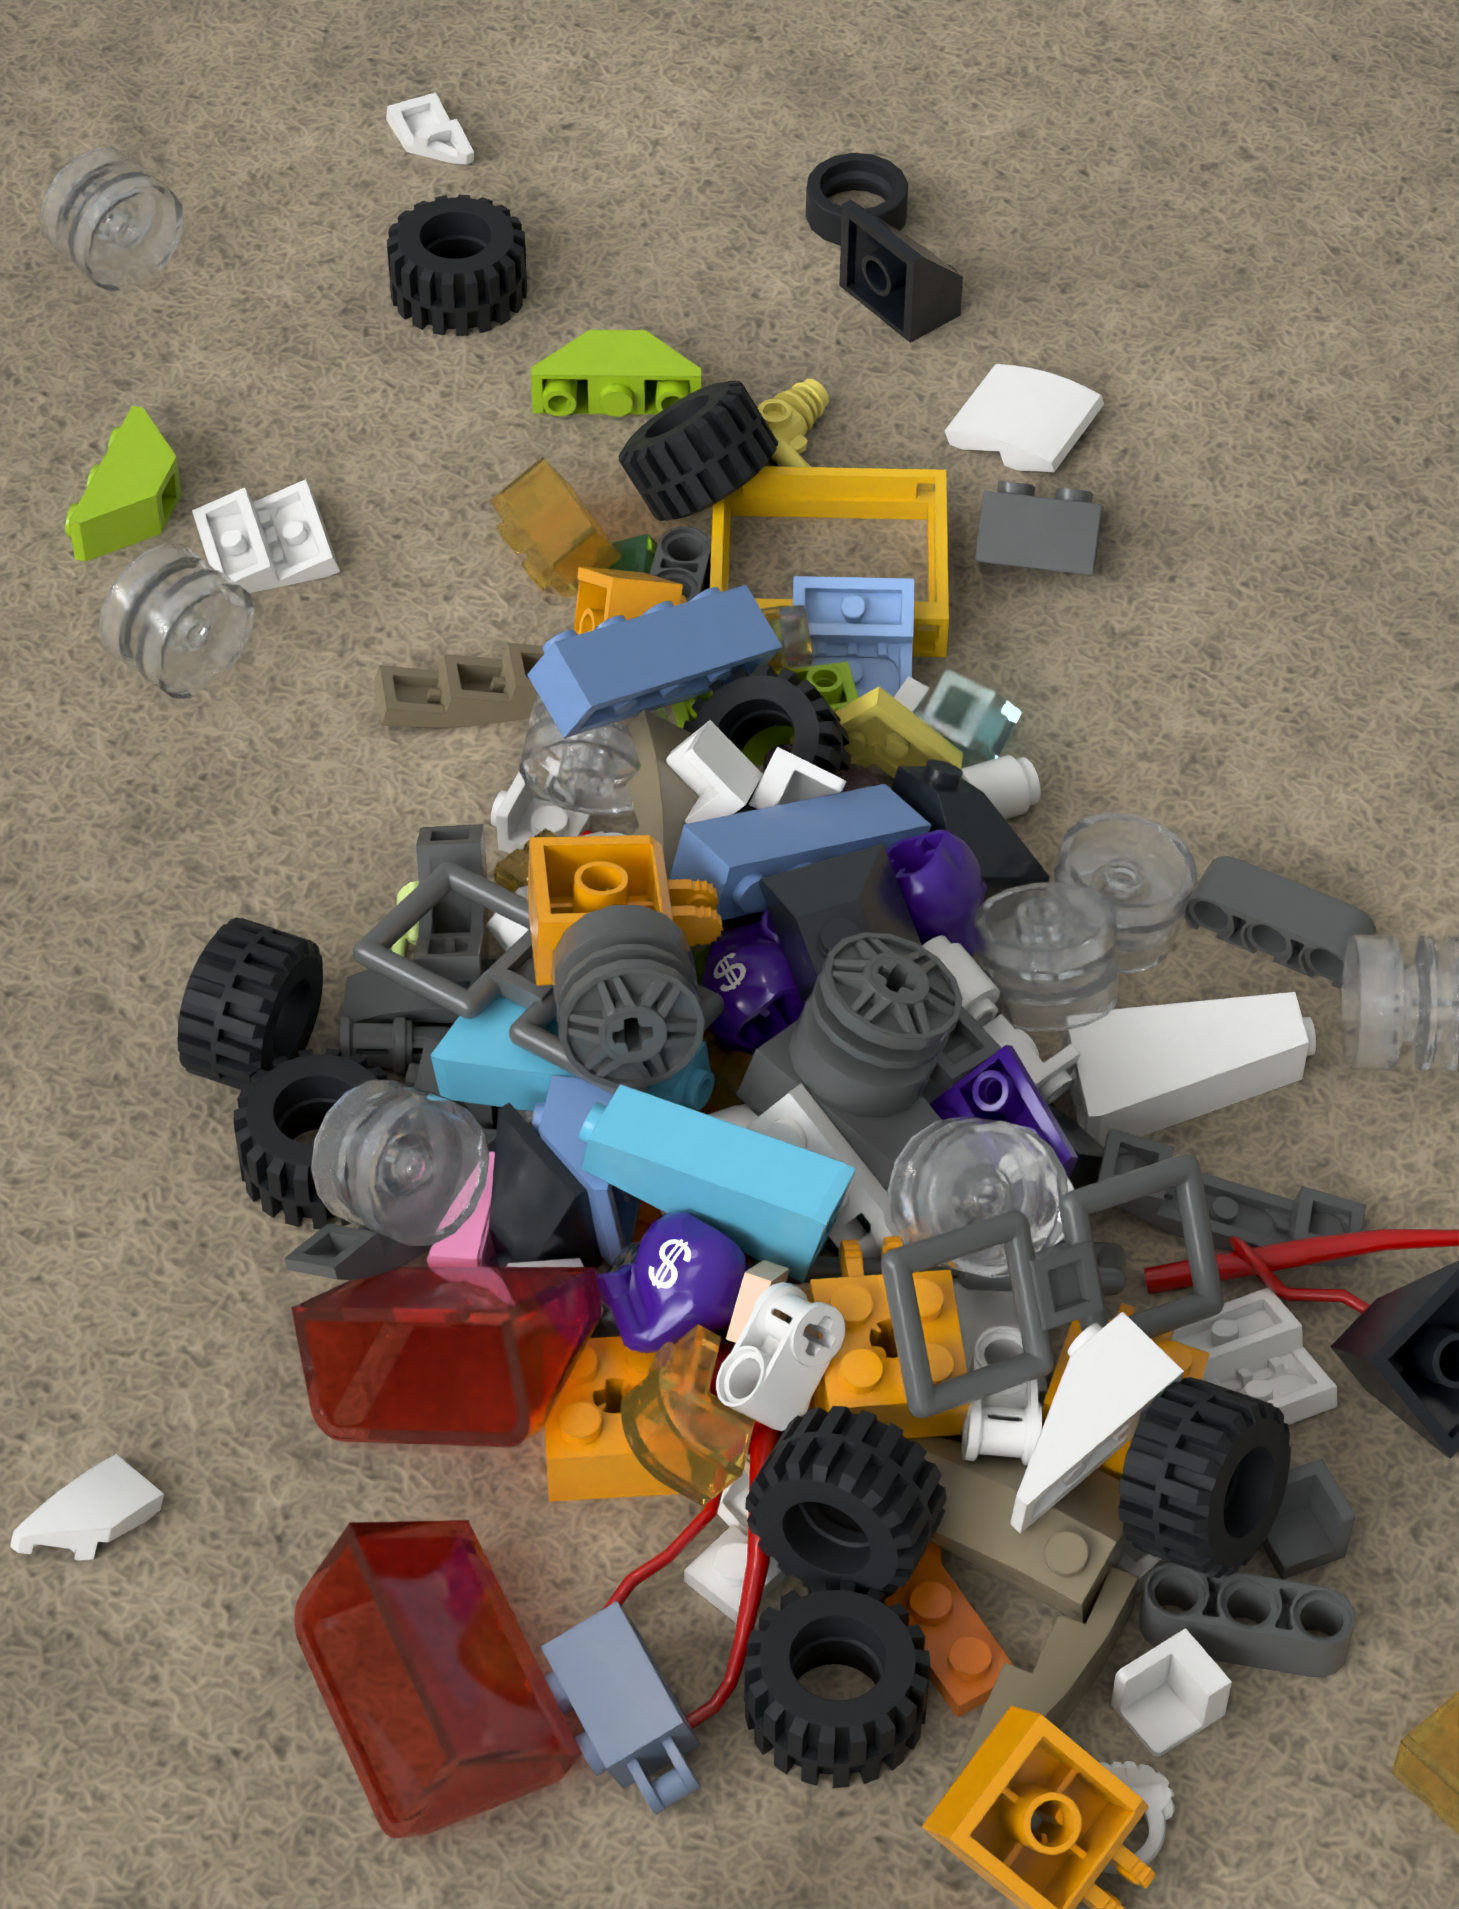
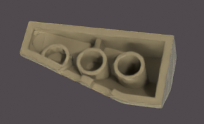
M938 1437L908 1439L910 1442L917 1441L927 1451L924 1456L925 1460L936 1464L942 1475L938 1484L946 1488L947 1501L943 1506L945 1514L931 1542L1073 1620L1085 1624L1111 1566L1117 1568L1131 1543L1123 1533V1521H1120L1119 1518L1120 1480L1096 1469L1020 1534L1010 1522L1016 1495L1028 1467L1022 1464L1021 1458L979 1454L975 1461H968L962 1459L961 1441Z

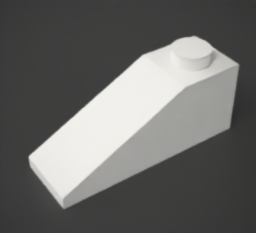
M1123 1312L1103 1328L1098 1323L1090 1325L1073 1341L1068 1349L1069 1361L1016 1495L1010 1524L1020 1534L1134 1437L1141 1419L1143 1420L1149 1406L1157 1396L1161 1397L1166 1387L1174 1382L1180 1383L1184 1371Z

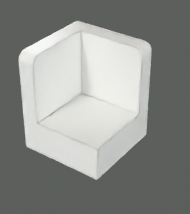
M711 720L673 749L666 759L667 764L699 796L685 819L687 824L735 814L746 805L763 776L755 765Z
M776 747L749 805L756 809H762L842 792L847 781Z
M1185 1628L1127 1664L1116 1673L1111 1706L1153 1756L1160 1757L1225 1716L1232 1681Z

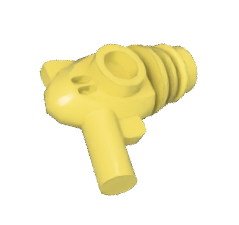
M806 379L803 382L795 383L790 389L778 393L773 399L765 400L758 406V410L778 440L777 450L771 457L778 466L811 467L800 456L801 453L806 451L808 446V440L804 436L811 430L817 418L823 415L824 408L829 404V395L826 389L814 379Z

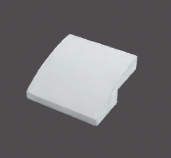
M995 364L945 429L949 445L962 450L999 451L1004 466L1012 469L1055 472L1103 407L1104 402L1102 395L1067 378L1028 367Z
M306 479L255 502L252 501L247 490L242 488L192 510L215 586L221 597H234L325 578L341 572L315 495Z
M1269 1288L1224 1303V1307L1218 1315L1174 1330L1171 1340L1210 1353L1202 1380L1272 1403L1274 1407L1282 1411L1284 1423L1288 1425L1337 1407L1336 1384L1303 1347L1301 1323Z

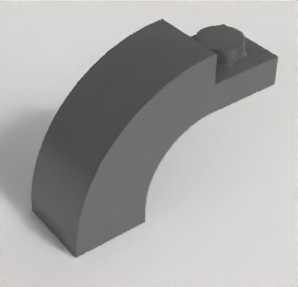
M484 824L420 827L416 843L419 884L444 862L456 863L487 879ZM450 891L419 920V932L413 962L463 988L471 986L488 969L489 929L485 926L489 921L488 909Z

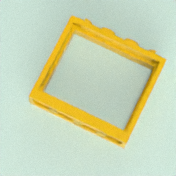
M764 466L745 485L713 505L710 588L718 587L721 592L729 590L731 516L927 520L928 602L914 601L912 657L947 656L949 593L946 470ZM754 598L783 646L777 654H792L793 599Z

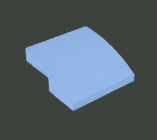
M794 576L791 669L848 661L858 697L865 695L878 686L894 697L908 676L912 678L914 579Z

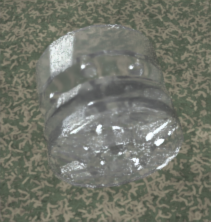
M1350 934L1345 949L1341 987V1021L1345 1059L1348 1068L1351 1070H1394L1400 1057L1403 1041H1409L1414 1065L1419 1071H1430L1434 1064L1437 1047L1441 1068L1445 1071H1459V935H1445L1441 941L1439 953L1432 936L1419 935L1412 950L1410 964H1406L1403 960L1398 937L1394 934Z

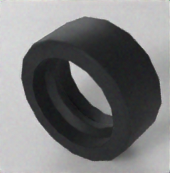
M848 153L833 156L819 163L809 174L806 187V219L811 230L823 240L841 246L842 206L834 204L828 198L837 193L851 190L868 191L881 196L886 200L885 202L865 209L899 231L905 226L908 182L903 171L891 161L873 154Z

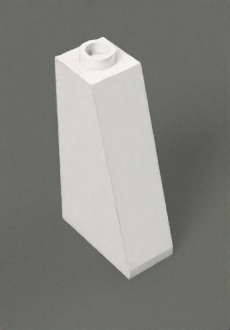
M1288 992L1065 1014L1061 1050L1072 1044L1081 1054L1070 1075L1074 1079V1083L1069 1088L1077 1124L1104 1147L1106 1135L1110 1128L1141 1137L1302 1080L1306 1057L1314 1055L1316 1051V1034L1311 1017H1302L1296 993Z

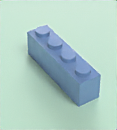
M747 585L723 592L718 587H712L697 594L689 602L674 606L672 601H665L653 606L642 616L626 620L623 615L614 616L602 622L594 630L578 635L575 630L564 631L544 644L542 648L544 655L527 676L562 737L565 739L637 716L644 709L650 712L710 693L712 691L708 686L717 679H720L724 685L732 682L731 672L744 667L750 676L755 675L757 665H767L783 646Z
M886 784L688 823L683 826L669 879H691L692 881L699 879L700 881L706 880L709 884L712 883L713 888L717 890L719 902L716 905L717 914L721 915L722 921L765 911L767 905L758 883L761 878L882 843L887 850L902 839L929 833L931 824Z

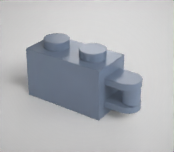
M617 1601L541 1646L553 1671L543 1676V1680L562 1713L566 1715L575 1710L585 1731L576 1736L575 1740L596 1776L608 1771L622 1788L637 1783L645 1800L656 1815L690 1793L692 1794L702 1788L685 1757L686 1753L698 1747L701 1743L639 1630ZM671 1762L673 1763L675 1768L655 1780H651V1774Z

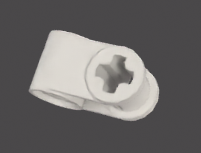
M781 1282L768 1287L756 1300L751 1316L732 1352L720 1367L716 1380L718 1399L725 1406L772 1429L785 1430L797 1415L801 1417L805 1415L811 1402V1397L831 1359L841 1348L845 1337V1321L842 1313L828 1303L809 1302L806 1294L793 1284ZM778 1309L791 1316L792 1320L788 1324L774 1316L773 1311ZM809 1325L821 1332L823 1338L817 1339L804 1331L806 1326Z
M1001 1326L984 1331L976 1341L969 1372L1024 1353L1020 1330ZM1038 1379L970 1402L962 1427L961 1448L963 1460L975 1461L979 1454L1021 1458L1022 1464L1028 1466L1042 1430L1041 1403H1038Z

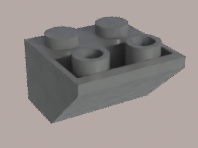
M998 481L997 492L984 490L975 561L1094 576L1104 507L1102 504L1092 503V492L1057 488L1055 499L1034 496L1035 487L1033 485Z

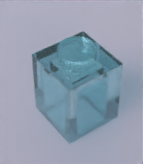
M946 669L920 719L954 746L983 761H989L998 758L1022 711L996 692Z

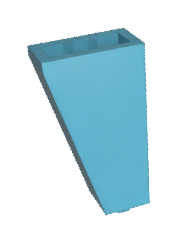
M501 995L476 1018L465 1019L459 1016L430 1055L440 1096L453 1101L503 1107L510 1103L515 1109L534 1111L538 1102L545 1103L551 1076H577L515 1045L510 1040V1026L527 1008ZM557 1018L545 1030L559 1036ZM702 1040L701 1045L687 1066L670 1079L653 1084L645 1093L693 1110L702 1109L709 1100L714 1087V1074L710 1070L706 1042Z
M621 1084L608 1106L599 1102L594 1104L578 1136V1139L587 1143L581 1165L582 1170L666 1213L686 1211L702 1222L727 1235L740 1247L743 1253L759 1261L766 1260L789 1268L788 1276L804 1283L834 1227L856 1168L844 1162Z

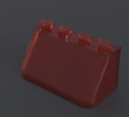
M398 1267L371 1278L349 1280L291 1307L312 1416L318 1427L327 1436L341 1442L513 1447L524 1442L542 1430L600 1320L601 1299L595 1267Z
M469 1520L351 1522L347 1525L301 1592L296 1603L294 1625L298 1643L383 1832L395 1839L426 1836L559 1782L579 1758L581 1752Z

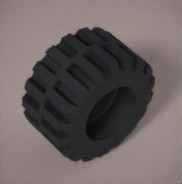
M458 194V197L448 198L447 195L435 197V201H421L415 204L413 211L405 210L398 216V223L391 225L388 231L389 239H387L391 300L393 306H398V313L404 320L412 317L413 326L423 330L429 324L433 326V334L445 335L447 329H456V336H468V328L477 327L479 332L483 333L491 330V322L494 320L503 325L510 320V311L518 313L523 306L522 298L525 299L527 296L525 232L522 231V224L519 219L511 216L510 210L505 206H493L492 200L483 197L472 199L470 195Z
M734 380L706 386L671 404L642 425L629 438L618 457L620 464L654 518L659 521H668L700 512L741 488L768 463L777 450L778 440L743 383Z
M757 665L756 673L752 676L744 667L732 671V682L724 685L720 679H717L708 686L714 694L707 701L700 697L697 698L691 707L698 715L696 720H685L683 729L691 734L711 720L741 752L747 742L758 732L773 726H789L794 728L795 732L791 754L842 779L844 778L840 775L839 771L850 770L851 755L844 748V746L850 744L847 731L840 724L841 719L814 685L807 679L802 681L794 671L782 668L780 673L777 674L770 665ZM755 790L753 791V793H752V795L750 796V798H749L748 802L746 803V805H745L744 807H742V808L740 809V811H742L746 806L751 807V808L754 809V807H752V806L749 805V802H750V800H751V798H752V796H753Z
M236 917L230 919L227 924H223L200 954L184 992L178 1020L177 1038L179 1060L182 1067H185L186 1071L191 1074L242 1090V1088H252L251 1077L258 1070L271 1071L273 1069V1060L284 1055L289 1060L298 1058V1051L305 1050L310 1040L321 1003L323 961L318 945L311 940L244 918Z
M327 1048L324 1055H313V1049L298 1051V1058L289 1060L284 1055L273 1060V1069L269 1072L263 1069L258 1070L251 1077L252 1088H242L237 1098L239 1109L234 1110L233 1123L242 1181H245L246 1191L252 1201L255 1202L261 1199L262 1211L272 1218L280 1210H283L285 1223L292 1226L300 1227L303 1217L312 1218L313 1229L323 1228L328 1224L327 1218L340 1217L342 1226L356 1222L355 1211L363 1208L368 1215L377 1211L380 1208L379 1193L390 1199L397 1190L396 1177H403L405 1169L404 1155L406 1153L399 1094L394 1084H388L387 1074L379 1066L368 1069L367 1058L357 1054H353L349 1059L343 1058L341 1050ZM328 1128L347 1133L343 1137L325 1144H304L293 1140L299 1135L315 1129Z
M1193 1377L1183 1378L1180 1383L1174 1382L1166 1387L1162 1396H1157L1149 1406L1143 1420L1141 1419L1128 1448L1120 1479L1119 1518L1120 1521H1123V1533L1126 1539L1132 1542V1546L1142 1552L1214 1578H1221L1222 1575L1229 1577L1235 1574L1241 1565L1245 1566L1268 1536L1278 1515L1287 1486L1291 1462V1447H1289V1427L1287 1423H1284L1282 1411L1274 1407L1272 1403Z
M832 1406L829 1413L821 1407L810 1409L804 1417L797 1415L788 1424L749 1487L751 1490L746 1497L745 1509L751 1513L747 1519L750 1531L761 1537L758 1546L766 1556L773 1557L779 1563L777 1568L788 1577L793 1575L803 1581L802 1586L808 1589L809 1584L824 1582L826 1590H840V1581L856 1583L855 1592L866 1595L872 1587L886 1593L885 1598L890 1597L896 1593L898 1587H904L910 1579L945 1514L943 1506L947 1501L946 1488L938 1484L942 1475L936 1464L925 1460L924 1456L927 1451L917 1441L910 1442L902 1435L904 1430L892 1422L888 1426L878 1421L875 1414L861 1410L859 1414H854L845 1406Z
M840 1581V1590H826L824 1582L809 1584L808 1595L800 1597L795 1590L781 1596L780 1611L768 1607L759 1617V1630H751L747 1641V1657H745L744 1669L745 1719L748 1730L755 1728L754 1743L763 1755L774 1748V1766L786 1775L794 1764L802 1767L801 1782L817 1786L819 1773L833 1775L832 1788L849 1787V1774L860 1772L864 1784L879 1779L880 1762L882 1761L893 1771L904 1762L905 1746L914 1750L921 1737V1726L925 1724L930 1655L929 1651L924 1650L925 1636L919 1624L909 1626L910 1612L899 1602L891 1607H887L885 1605L886 1593L872 1587L866 1595L855 1592L856 1583ZM838 1664L863 1672L874 1682L875 1686L867 1693L853 1699L829 1700L810 1693L797 1680L806 1672L816 1667Z

